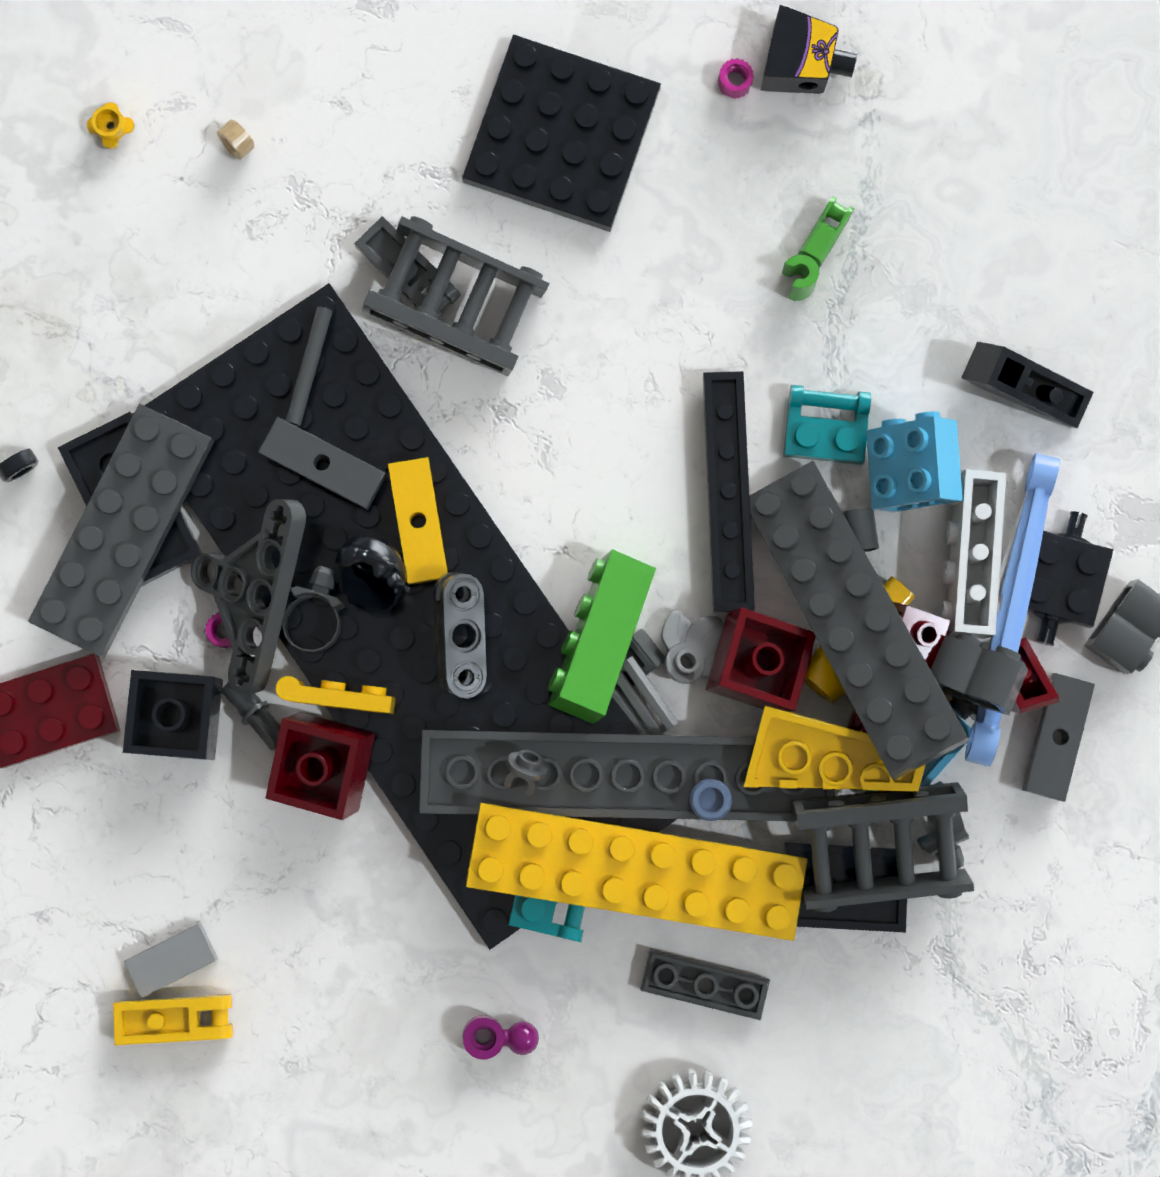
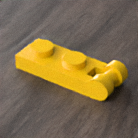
M284 676L276 684L278 697L293 703L394 715L396 700L394 697L386 696L387 688L362 685L361 693L345 691L346 683L321 680L320 688L305 686L304 682L292 676Z
M232 994L117 1001L113 1003L114 1046L232 1038L233 1024L229 1023L228 1008H232ZM212 1010V1025L201 1026L200 1011Z

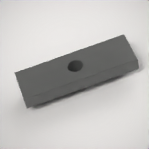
M279 417L275 420L258 451L260 455L366 510L369 509L386 477L385 472ZM321 459L330 460V465L325 470L317 469V463Z
M1053 673L1050 681L1059 695V702L1043 707L1022 791L1065 802L1095 684ZM1056 730L1062 735V741L1058 745L1052 738Z
M649 949L640 990L761 1020L770 979ZM704 978L711 979L713 983L712 988L707 992H702L698 989V983Z

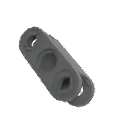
M450 572L437 580L433 592L436 676L443 690L460 698H471L483 690L487 678L484 592L481 583L472 575ZM460 587L462 593L460 597L457 599L455 597V593L457 589ZM459 624H464L468 632L467 638L461 645L456 646L452 639L453 630ZM464 671V677L459 681L458 676Z

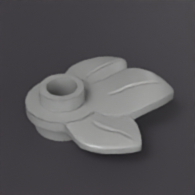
M678 609L669 614L662 628L661 639L668 651L665 656L664 665L670 678L682 684L692 683L699 677L709 679L724 626L720 617L706 616L692 624ZM681 656L689 658L691 661L690 669H686L681 665Z

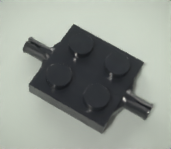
M1077 511L1070 512L1071 515L1066 533L1054 534L1043 531L1038 564L1027 611L1043 619L1036 642L1040 644L1045 643L1047 646H1054L1059 624L1073 623L1088 628L1094 627L1114 550L1092 544L1082 538L1088 515L1084 513L1079 515Z

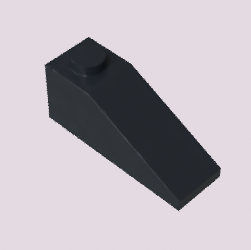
M978 341L961 377L992 394L1077 429L1094 393L1004 346Z

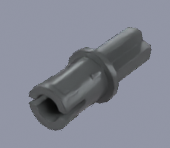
M228 682L222 688L221 693L241 715L242 724H250L269 749L274 751L276 749L280 724L267 710L269 703L267 701L262 702L255 693L240 694L235 692Z

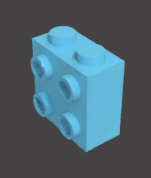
M930 411L915 414L916 420L906 422V419H888L882 421V427L866 430L872 510L900 512L963 501L957 420L941 418L940 412Z

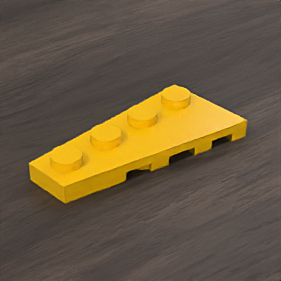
M765 706L744 787L919 791L925 765L893 781L868 733Z

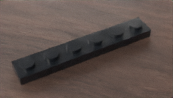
M744 371L703 373L702 378L713 613L732 612L740 607L754 611Z

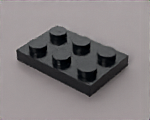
M784 842V854L808 858L803 886L815 885L811 844ZM828 845L831 883L855 881L853 846ZM870 847L873 878L898 876L895 848ZM801 896L797 927L906 933L907 899L838 906L836 910L831 912H817L813 909L806 910Z

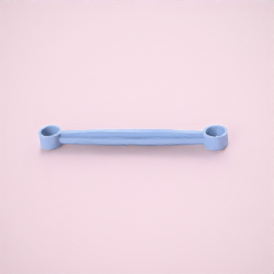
M1035 453L1032 458L1025 484V492L1027 493L1000 596L1002 599L999 611L997 612L996 635L991 636L990 650L996 651L997 646H1002L1018 653L1038 564L1048 501L1053 492L1059 471V458ZM978 705L976 720L969 734L970 741L967 742L965 761L991 767L1000 738L999 723L1001 713Z

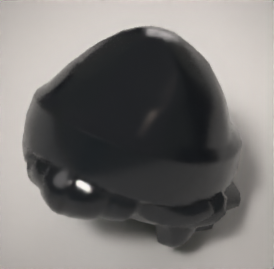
M369 536L352 537L342 545L334 562L335 583L339 586L340 593L347 594L348 602L351 605H356L359 608L364 607L366 611H388L397 604L404 591L407 580L406 567L397 549L384 539Z

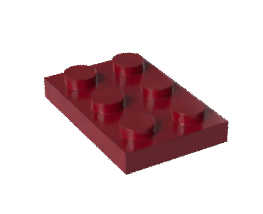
M95 654L0 683V768L11 767L121 731L100 658Z

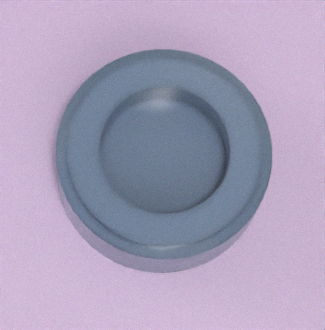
M705 779L698 782L692 788L689 803L696 816L706 821H716L723 818L729 812L732 796L728 787L721 781Z

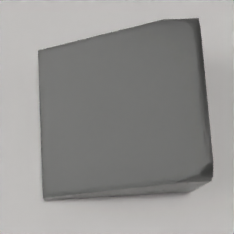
M643 629L633 634L624 661L633 656L647 676L664 662L665 655ZM624 671V675L631 683V685L634 686L635 683L633 682L629 674L626 671Z

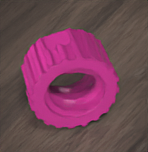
M739 58L726 61L722 68H720L717 81L723 95L735 99L748 94L754 78L751 65L749 66L747 61L739 60ZM731 72H737L745 80L741 85L735 86L728 80L727 75Z
M217 612L208 619V623L205 625V635L208 637V641L217 647L232 648L229 638L220 639L216 634L217 626L223 622L220 613Z

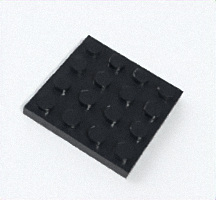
M513 34L464 170L462 181L465 184L611 232L658 98L661 83Z

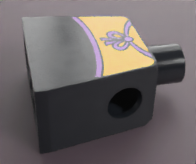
M779 5L760 90L767 92L824 93L830 73L852 78L857 54L835 49L839 32L837 26L787 6Z

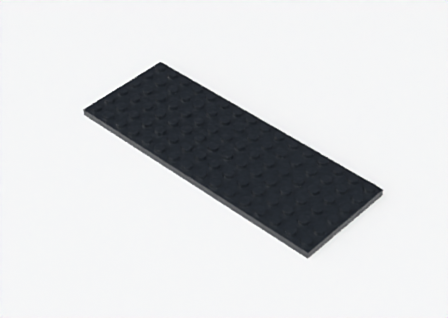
M328 283L144 406L215 440L186 500L223 555L228 556L260 533L266 508L271 501L275 499L297 500L302 504L306 513V524L290 588L299 586L311 590L313 585L309 582L314 570L318 566L334 570V562L340 548L348 539L355 536H369L388 541L397 549L404 563L388 464L429 458L448 573L457 572L472 575L481 583L484 592L487 678L483 690L474 697L460 698L443 690L438 683L436 676L433 599L434 586L437 581L408 585L406 580L404 591L397 604L391 610L379 612L366 611L364 607L359 608L356 605L349 604L347 594L340 593L339 586L336 584L335 590H330L329 595L337 597L346 608L338 611L342 621L341 633L331 647L318 653L304 652L291 645L285 637L282 625L279 638L312 687L320 688L321 680L346 683L345 691L361 693L362 685L387 688L386 696L396 698L394 715L335 707L326 708L336 722L376 733L368 766L369 772L490 950L521 929L508 925L515 895L466 887L478 815L420 813L422 730L641 734L613 697H611L606 715L594 724L548 705L553 693L548 691V685L557 667L562 668L566 655L561 653V649L570 631L333 287ZM317 307H324L333 312L299 428L386 473V477L368 510L258 453L277 417L283 420L286 419ZM321 459L317 463V469H327L330 465V460ZM416 516L412 519L411 525L414 528H421L425 525L426 519L423 516ZM275 547L271 560L273 566L277 568L281 556L278 548ZM268 587L262 593L265 607H268L271 602V593ZM460 587L457 589L455 593V597L457 599L460 597L462 593ZM291 589L289 592L286 609L293 601L297 599L293 595ZM311 598L300 602L292 609L287 622L290 638L302 649L314 650L324 647L332 640L337 629L335 611L329 603L321 599ZM459 624L453 630L452 639L456 646L461 645L467 638L468 632L464 624ZM464 671L459 674V681L464 677ZM571 817L653 832H660L677 820Z

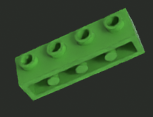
M614 549L608 552L602 559H595L587 578L588 581L592 582L588 595H582L575 610L574 616L579 618L575 632L571 630L568 633L561 649V653L566 655L562 668L557 667L548 685V691L553 692L548 704L549 706L592 724L606 715L656 571L655 567Z

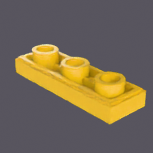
M429 458L390 463L388 468L404 564L407 570L408 585L437 581L441 576L448 573ZM416 516H423L426 519V523L421 528H414L411 525L412 519Z

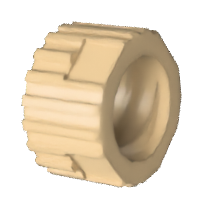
M229 120L216 133L226 149L239 160L254 148V141L235 120Z

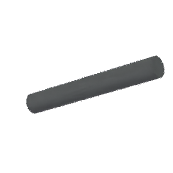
M317 307L285 419V421L298 427L301 426L333 312L324 307Z

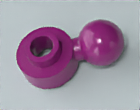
M478 1015L470 1019L465 1025L462 1034L466 1051L472 1057L481 1060L496 1056L503 1046H508L515 1054L527 1055L536 1049L539 1042L538 1031L531 1023L520 1021L514 1023L509 1029H502L500 1023L488 1015ZM478 1030H489L491 1033L490 1039L484 1043L478 1042L475 1039Z

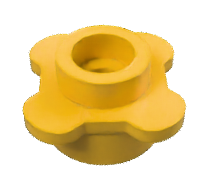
M108 102L98 108L93 113L92 118L88 119L86 125L87 130L91 134H97L102 139V144L107 149L116 148L119 140L125 134L132 133L135 127L133 120L129 117H124L119 111L118 105L113 102ZM109 123H114V127L111 129H108L107 125Z

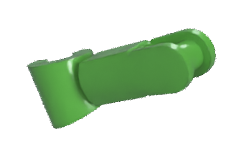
M831 197L799 250L798 255L789 258L784 263L783 275L787 277L800 275L804 278L795 280L788 299L802 301L813 293L819 276V268L824 263L855 208L850 206L847 209L836 203L837 198ZM830 217L839 222L838 227L835 228L826 223V218Z

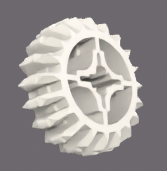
M694 1069L688 1070L689 1082L683 1084L678 1073L672 1074L675 1087L671 1090L666 1083L661 1081L658 1084V1089L664 1097L660 1099L652 1094L647 1097L648 1103L656 1108V1110H642L641 1113L642 1119L653 1123L652 1125L641 1127L640 1133L642 1137L653 1138L644 1144V1150L647 1154L659 1151L652 1160L654 1167L659 1168L669 1162L665 1170L666 1177H674L678 1170H681L680 1177H691V1174H696V1177H705L704 1174L710 1172L712 1177H721L718 1169L724 1166L728 1173L733 1174L736 1169L730 1158L733 1156L740 1161H744L746 1158L745 1152L737 1147V1145H751L752 1138L748 1134L740 1132L741 1130L753 1127V1122L750 1118L739 1117L749 1110L747 1102L733 1104L741 1095L739 1089L734 1087L724 1093L728 1081L723 1076L712 1086L713 1076L712 1072L708 1070L704 1072L702 1082H697ZM687 1096H707L705 1100H701L698 1106L693 1109L686 1110L679 1106H674L677 1101ZM719 1102L729 1114L730 1128L727 1138L720 1135L719 1131L712 1126V1120L716 1114L715 1108ZM665 1116L673 1120V1123L681 1129V1134L677 1141L678 1146L674 1152L667 1146L662 1136ZM696 1119H702L703 1126L708 1134L703 1132L699 1135L697 1132L696 1136L690 1135L689 1127L685 1121L689 1123L691 1120H694L696 1123ZM700 1146H709L715 1150L719 1149L713 1155L703 1159L686 1158L688 1155L691 1156L695 1149Z

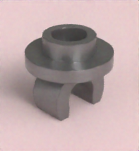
M530 750L511 753L506 761L509 771L505 777L504 786L510 788L513 780L520 777L528 783L525 795L531 796L535 791L538 781L543 780L548 771L541 756Z

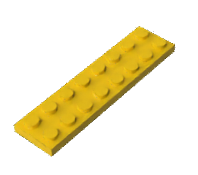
M480 802L466 887L794 941L808 858Z

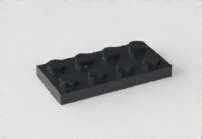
M131 412L58 447L86 506L133 416ZM181 509L142 586L192 562L197 555L202 554Z

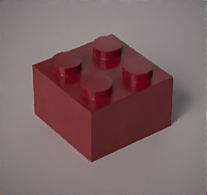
M743 607L727 613L705 690L763 710L765 706L788 712L796 711L816 638L814 632Z
M301 712L282 718L265 799L339 820H344L357 813L361 804L376 733Z

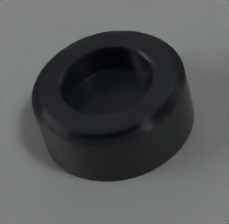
M31 448L22 450L0 463V477L3 482L14 481L33 470L38 465L39 460Z

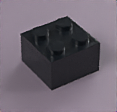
M131 670L122 753L215 760L223 679L213 676Z

